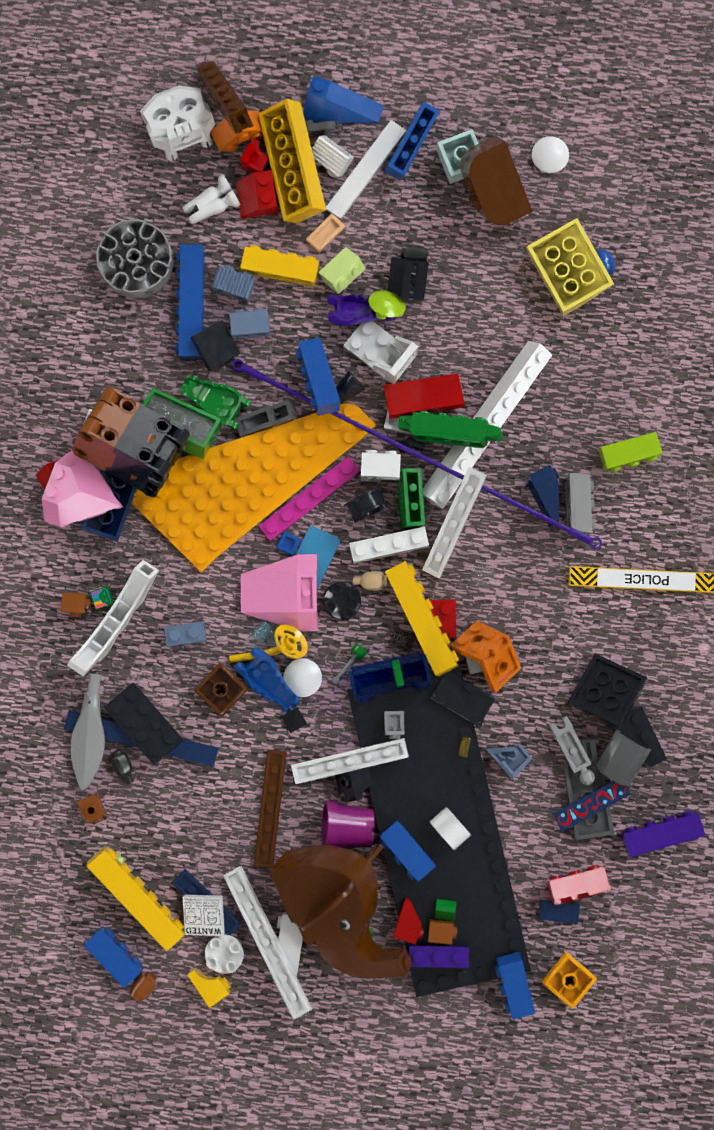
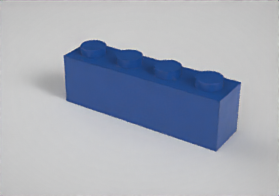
M426 102L420 105L384 172L399 181L405 176L437 118L439 110Z
M321 338L298 342V350H295L297 361L302 363L300 370L302 377H306L307 380L305 382L306 391L311 393L312 396L310 398L312 410H316L317 416L340 411V399Z

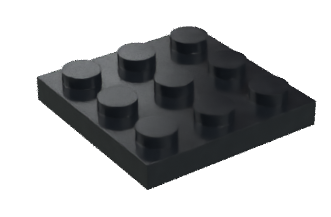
M595 653L567 702L569 705L620 729L648 679L646 676Z

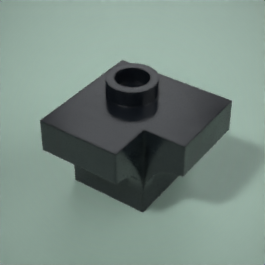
M369 767L335 775L339 794L344 793L346 802L361 800L363 791L373 786Z

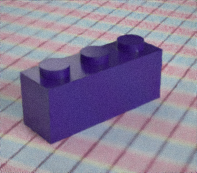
M409 944L411 967L469 968V946Z

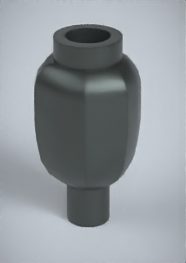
M122 749L112 752L111 764L119 777H124L126 784L132 783L134 781L131 776L133 767L127 753L123 752Z

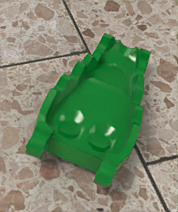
M193 375L187 377L181 386V393L191 399L203 411L220 418L221 425L237 429L239 426L234 420L243 405L250 407L252 404L251 400L245 398L230 386L216 384L207 380L203 381Z

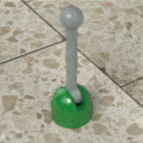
M355 643L351 649L352 658L340 673L332 678L333 684L339 683L340 677L355 659H362L368 653L358 643Z

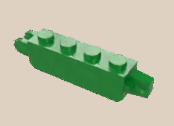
M419 411V413L413 412L412 416H400L398 428L411 432L416 441L483 449L488 445V441L500 442L504 438L499 426L490 425L488 420L482 417L470 419L463 415L453 417L445 413L435 415L427 411Z

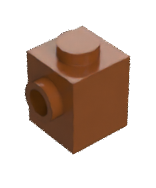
M62 592L61 612L70 613V617L81 618V614H87V610L91 608V599H88L89 595Z
M98 793L77 802L86 823L92 822L95 825L104 820L103 816L107 812Z
M430 919L428 942L452 944V939H456L457 927H454L453 921Z

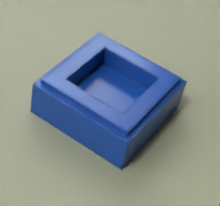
M284 531L276 549L294 556L301 539Z

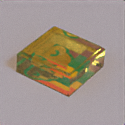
M462 737L459 756L467 757L471 738Z

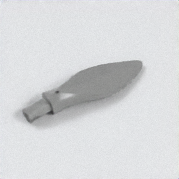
M89 674L87 692H84L81 713L71 737L72 765L78 785L83 791L87 790L92 783L102 762L105 749V734L100 713L101 695L99 694L102 675Z

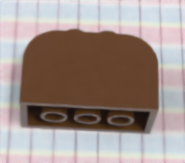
M495 135L469 148L463 154L460 170L464 179L461 181L465 190H468L471 195L468 198L472 207H475L482 216L493 224L506 225L533 212L506 141Z

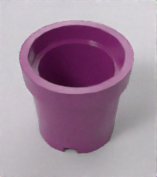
M325 800L322 812L321 844L340 848H371L374 834H372V828H374L375 824L374 811L369 808L339 805L335 801Z

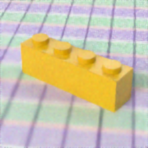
M251 245L244 248L241 272L246 271L255 276L315 287L320 264L319 260L312 256H305L304 258L292 252L283 254L279 253L276 249H268L267 251L262 250L259 246Z

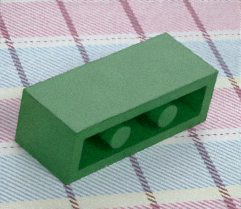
M421 468L401 469L400 478L397 480L400 528L416 529L425 526Z

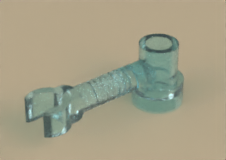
M264 620L251 633L253 637L264 643L267 637L275 642L274 632L271 631L272 626Z

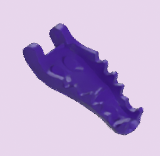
M330 294L327 296L328 304L335 307V312L328 314V320L334 324L349 326L377 320L393 321L397 317L379 319L376 316V312L369 305L370 296L364 298L362 294L359 296L355 294L347 296Z

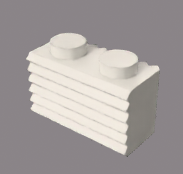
M325 135L319 136L312 147L315 165L325 167L327 174L334 178L336 176H343L354 156Z

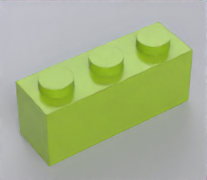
M656 432L606 445L599 449L605 472L610 470L611 473L621 471V467L627 465L629 468L639 466L640 462L647 460V463L659 460L658 457L663 454Z

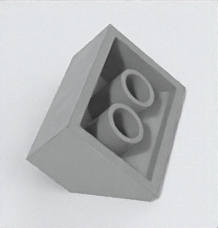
M569 473L565 478L566 525L569 528L572 527L586 535H590L592 530H595V519L592 518L595 504L594 499H591V492L594 491V482L590 481V475Z

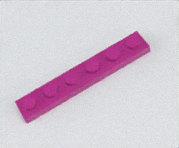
M348 456L259 525L260 529L270 541L274 540L356 476L360 469Z

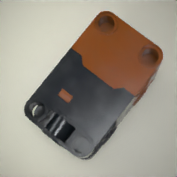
M108 386L80 428L72 451L77 457L90 462L138 489L145 495L154 498L167 480L172 466L175 465L184 451L190 437V432L186 428L175 424L124 395L116 388Z

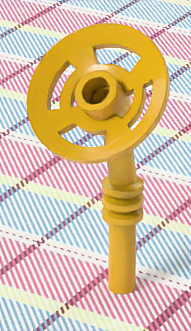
M284 624L280 625L274 632V640L277 646L263 650L270 656L283 653L290 658L300 659L307 653L308 645L305 637L298 629ZM296 642H300L301 651L296 650ZM250 652L230 655L229 659L230 663L253 660L254 657Z

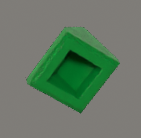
M436 899L435 919L454 921L456 901Z

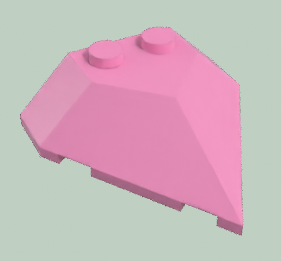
M72 450L55 463L42 497L45 522L62 528L69 526L68 524L81 522L104 514L106 511L123 507L117 501L100 471L90 462L77 457Z

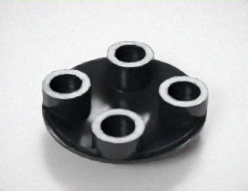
M337 582L329 586L325 591L323 605L331 617L338 620L350 619L360 609L361 595L354 585L348 582Z

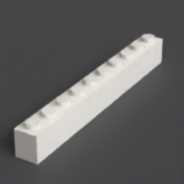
M528 341L473 419L482 417L488 420L490 425L501 428L552 354L542 344ZM453 445L441 464L465 475L467 469L474 466L486 447L482 449ZM437 468L423 487V497L432 505L443 509L461 484L462 479Z

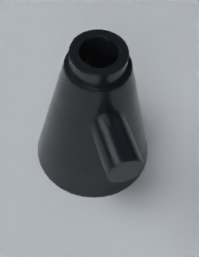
M349 370L336 386L340 404L365 390L364 386Z

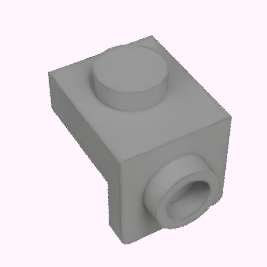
M384 711L385 735H389V739H401V735H405L404 711Z

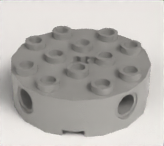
M140 219L123 220L111 226L105 232L96 251L97 267L107 285L119 295L132 299L149 297L160 291L170 280L174 268L173 250L163 231L153 224Z

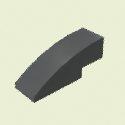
M285 400L273 406H266L235 419V422L239 424L238 431L240 437H244L299 418L294 402Z

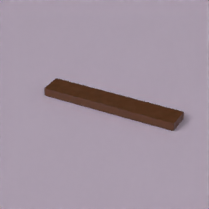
M267 749L254 866L272 868L274 866L287 751Z

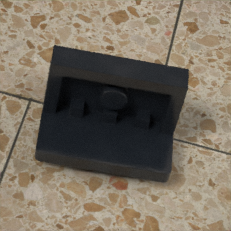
M392 257L387 291L397 294L401 297V300H409V298L423 300L429 262Z

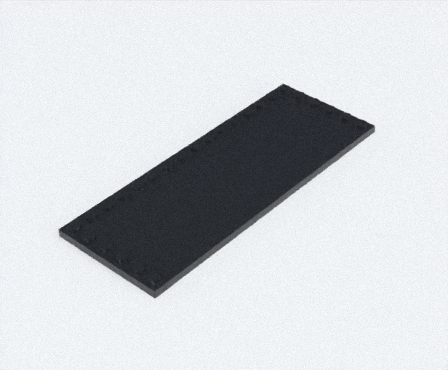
M458 664V667L450 671L463 679L461 667ZM433 670L403 677L404 685L399 687L396 686L395 679L347 690L360 748L397 740L389 739V735H385L384 711H404L405 735H401V738H405L409 757L370 766L369 771L373 786L369 787L379 834L398 820L433 860L436 867L419 882L416 879L411 880L405 873L407 868L403 864L399 865L393 859L394 853L390 848L386 850L383 847L398 918L405 897H409L422 922L421 928L424 929L421 941L417 940L416 944L469 946V968L411 967L410 971L416 997L498 979L494 967L498 965L496 958L516 952L520 953L525 972L531 971L475 727L471 722L429 699L444 674L436 676ZM445 807L452 812L471 834L455 850L430 823ZM436 899L456 901V913L453 923L454 927H457L456 939H452V944L428 942L430 919L439 920L435 919ZM404 941L405 949L409 956V944L412 943Z

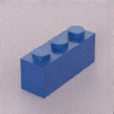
M398 820L379 835L381 845L386 850L390 848L394 853L393 859L399 865L403 864L407 868L405 873L411 880L416 879L419 882L436 867L433 860Z
M103 926L83 946L125 988L144 969L142 967L143 963L138 957H132L128 953L129 948L122 941L119 943L114 938L116 935L109 927L105 928Z
M516 952L496 958L498 965L494 967L497 978L501 977L502 983L499 984L502 996L506 995L507 1001H504L506 1013H511L513 1020L536 1014L520 953Z

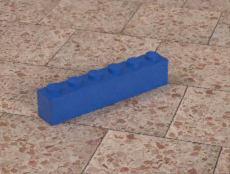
M180 245V251H177V262H180V269H177V281H180V288H176V297L179 299V306H176V317H179V325H176V336H179V343H176L175 351L176 354H179L180 360H202L190 337L204 330L205 249L203 245Z

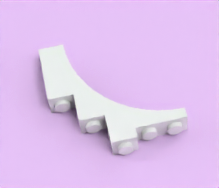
M144 560L134 568L113 606L85 644L69 660L68 667L84 676L98 661H101L110 652L117 636L126 628L134 611L143 603L159 572L158 569Z

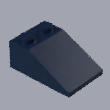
M548 465L530 474L525 481L542 514L559 522V482L557 480L559 475L555 468L552 469ZM547 522L551 531L557 528L556 526Z

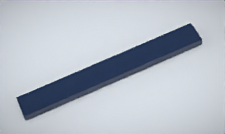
M68 711L64 729L74 730L80 712ZM101 718L106 740L137 747L115 721ZM183 739L184 741L168 754L169 756L214 767L219 748Z

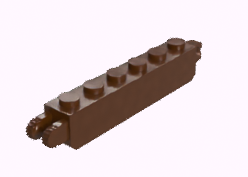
M204 61L199 63L200 67L196 69L201 81L234 133L239 134L242 130L253 127L245 105L215 62Z

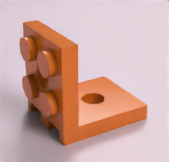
M475 621L451 644L452 650H455V652L480 663L489 688L495 693L521 669L509 635L481 622Z

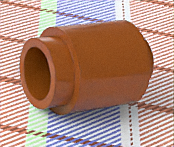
M149 971L147 973L142 972L130 987V996L138 1002H142L143 999L146 1000L157 985L156 976Z

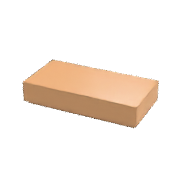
M332 213L306 238V241L320 253L345 228V225Z

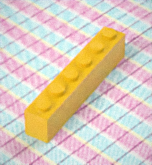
M404 561L385 571L435 675L440 676L458 667L457 661H459L455 650L451 651L448 646L451 643L446 633H442L440 629L442 623L438 616L434 617L431 611L434 607L429 598L425 599L423 595L425 589L421 581H416L415 575L417 573L413 565H409Z
M104 846L87 861V867L154 939L168 951L184 936V925L179 919L174 920L171 917V911L165 905L161 906L157 902L158 897L151 890L148 892L143 887L145 886L144 882L138 876L135 878L130 873L132 871L125 862L121 863L117 859L118 855L112 848L108 849Z

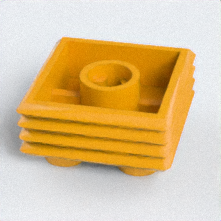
M565 952L542 979V983L573 1009L596 982L597 978L568 952ZM567 976H568V977L573 976V977H572V980H573V983H572V984L569 983V982H568L567 984H565V983H566L565 978H566Z

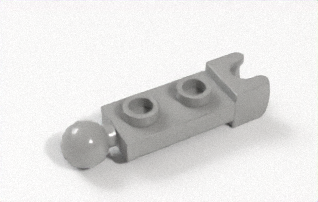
M564 716L562 718L564 724L562 729H558L554 723L549 724V727L573 773L580 771L579 779L581 783L590 785L595 780L594 773L586 768L591 765V762L569 718Z

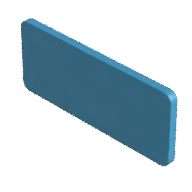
M310 526L296 555L317 554L318 589L340 544V539L321 529Z

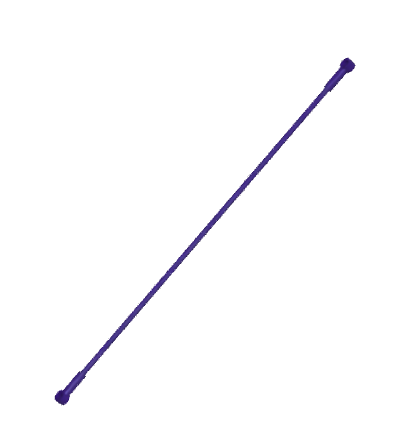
M236 359L232 365L235 371L244 372L260 381H265L311 404L310 398L266 377L265 374L245 365L242 360ZM241 363L242 366L240 368H236V364ZM338 412L329 413L462 480L465 476ZM485 485L481 488L568 532L569 535L589 544L593 550H599L602 547V540L598 537L593 538L572 527L569 528ZM599 541L600 545L594 547L592 542Z

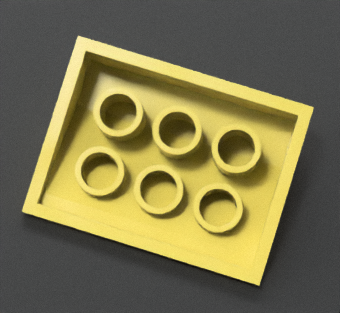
M577 218L527 246V253L563 316L581 307L614 285Z

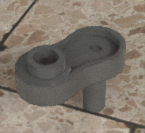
M305 120L308 132L323 131L324 135L332 140L331 130L336 129L335 121L313 123V120Z

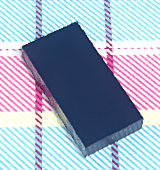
M541 899L539 920L578 924L580 904L566 902L553 906L551 900Z

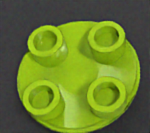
M380 290L372 293L369 297V305L376 312V316L379 319L402 317L405 312V302L393 292Z

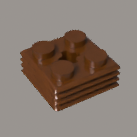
M219 663L194 689V692L216 713L224 716L246 693L248 688L222 663ZM218 685H225V694H217Z

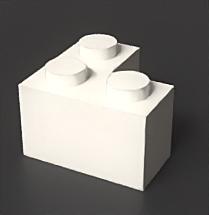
M366 450V453H362L361 481L399 480L401 454H397L396 451H385V454L377 453V450Z

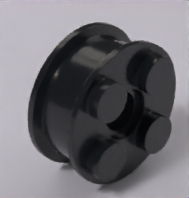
M382 487L366 492L344 504V507L347 506L352 517L350 520H354V523L359 522L388 507L387 503L389 502L384 500L380 492Z

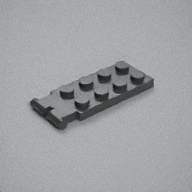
M598 737L581 740V744L591 762V765L586 768L595 775V780L592 784H582L579 779L580 771L573 773L567 760L562 762L569 804L606 785L605 775L596 767L601 757L597 756L596 745H599ZM610 806L573 825L575 840L613 835L614 829Z

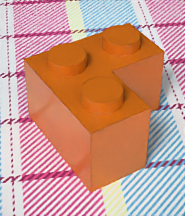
M259 110L248 111L253 127H248L239 134L234 133L225 118L211 131L219 151L233 152L244 141L252 139L258 141L262 138L263 132L258 115L260 113Z

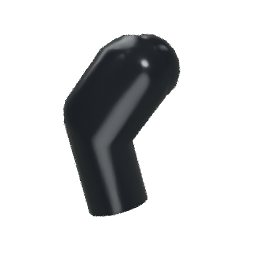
M408 437L399 442L410 449L415 448L422 452L426 445L425 442L416 441L413 437ZM398 448L400 453H406V451Z

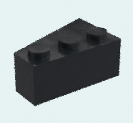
M642 706L631 709L620 729L603 722L613 733L619 730L620 734L646 749H651L643 763L645 767L650 768L667 760Z

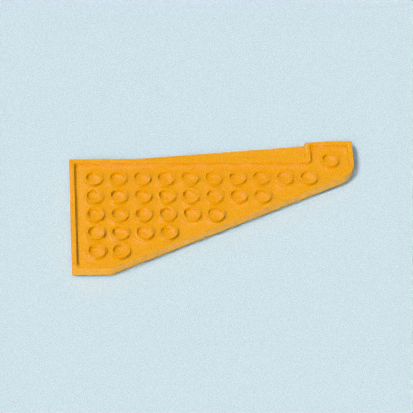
M350 403L340 405L338 413L370 429L376 426L358 406ZM317 413L212 447L204 459H200L192 454L179 458L175 465L172 466L167 480L156 497H149L136 489L132 504L202 573L219 555L344 453L359 443L368 432L331 414L317 416Z

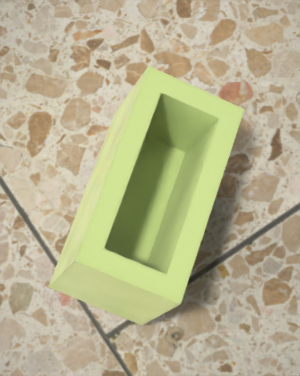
M345 247L319 271V274L323 281L339 294L366 268L361 259Z

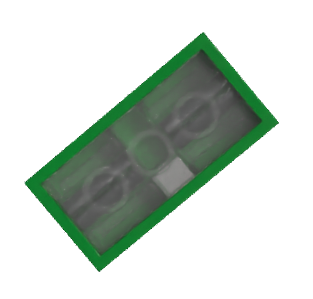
M155 388L151 389L142 404L175 424L186 428L190 432V437L184 451L200 459L205 458L220 432V418Z

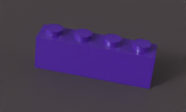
M687 810L681 812L682 816L674 818V815L663 817L662 822L655 823V820L643 823L644 827L637 828L636 826L625 828V832L621 833L627 856H637L706 836L699 813Z

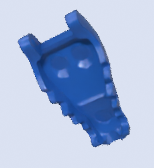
M254 647L251 650V655L254 659L247 665L238 662L234 669L243 676L250 689H254L256 694H262L263 699H268L269 702H276L277 705L282 707L283 712L293 710L299 704V697L288 687L270 655L260 648Z

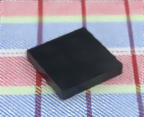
M223 320L190 337L208 371L240 354Z

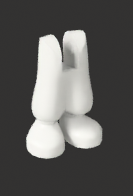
M222 174L218 177V186L216 188L213 186L207 188L182 208L185 213H190L197 208L199 209V211L189 217L191 224H194L225 211L228 206L238 207L240 203Z

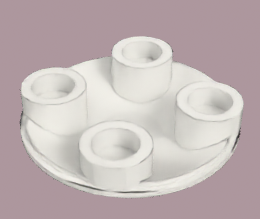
M551 136L544 137L534 145L532 160L540 172L555 173L566 166L569 160V150L561 139Z
M304 658L297 659L286 667L284 680L298 697H307L319 689L322 682V673L315 662Z
M226 934L215 936L206 945V965L215 972L222 974L233 973L243 961L244 952L242 945L233 936Z

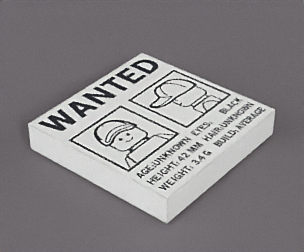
M183 896L185 935H224L222 896Z

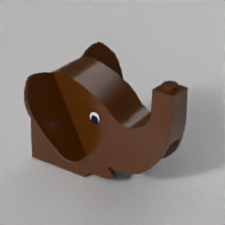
M327 844L286 850L270 869V874L291 923H295L298 926L305 943L311 946L315 941L321 957L329 965L347 975L372 979L404 977L412 966L411 958L408 956L406 949L381 948L373 941L369 931L370 922L375 914L378 900V880L371 861L378 855L383 846L381 844L376 845L364 856L349 849Z

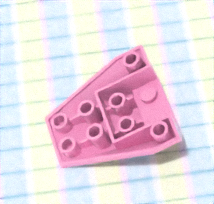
M317 554L295 555L241 574V613L277 625H291L299 631H318Z

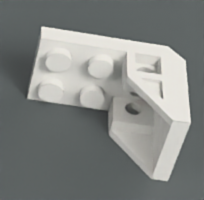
M373 321L361 323L343 345L350 353L392 384H395L418 353V346L415 343L399 336L394 338Z

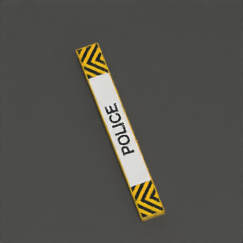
M570 566L569 586L714 593V573Z

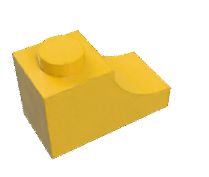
M196 968L187 974L209 1008L230 993L229 988L231 985L225 977L221 978L220 975L208 977L201 974Z

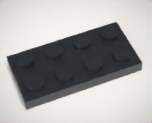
M134 682L104 706L108 714L154 766L184 741Z

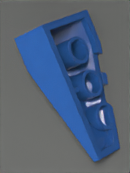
M313 76L307 92L303 115L304 119L313 120L316 123L335 121L337 124L379 123L384 105L334 82Z

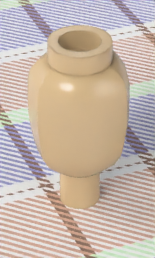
M380 571L366 572L361 577H353V585H361L366 590H382L384 587H388V577Z

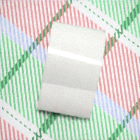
M447 807L430 821L433 827L454 850L471 836Z

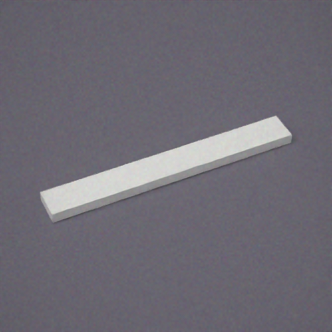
M239 866L223 877L294 1020L309 1012L312 1008L242 866Z

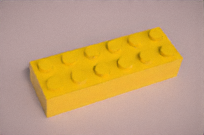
M285 99L258 113L283 220L299 223L325 211L326 207L301 102Z

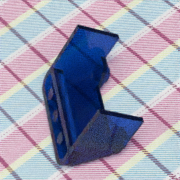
M423 651L348 668L355 702L359 703L371 701L370 697L381 693L408 687H416V690L428 688V685H433L426 653ZM394 660H399L404 681L403 686H396L391 663Z

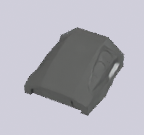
M616 730L596 767L603 775L615 782L630 786L651 749L642 747L620 734L619 730Z

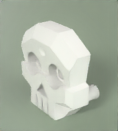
M176 86L155 94L140 111L154 148L164 150L169 161H173L171 155H173L174 160L177 159L178 153L176 151L200 142L202 147L208 148L206 142H208L209 147L213 143L210 131L215 126V122L208 103L204 101L201 88Z

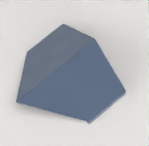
M521 744L513 747L485 749L511 779L533 759Z

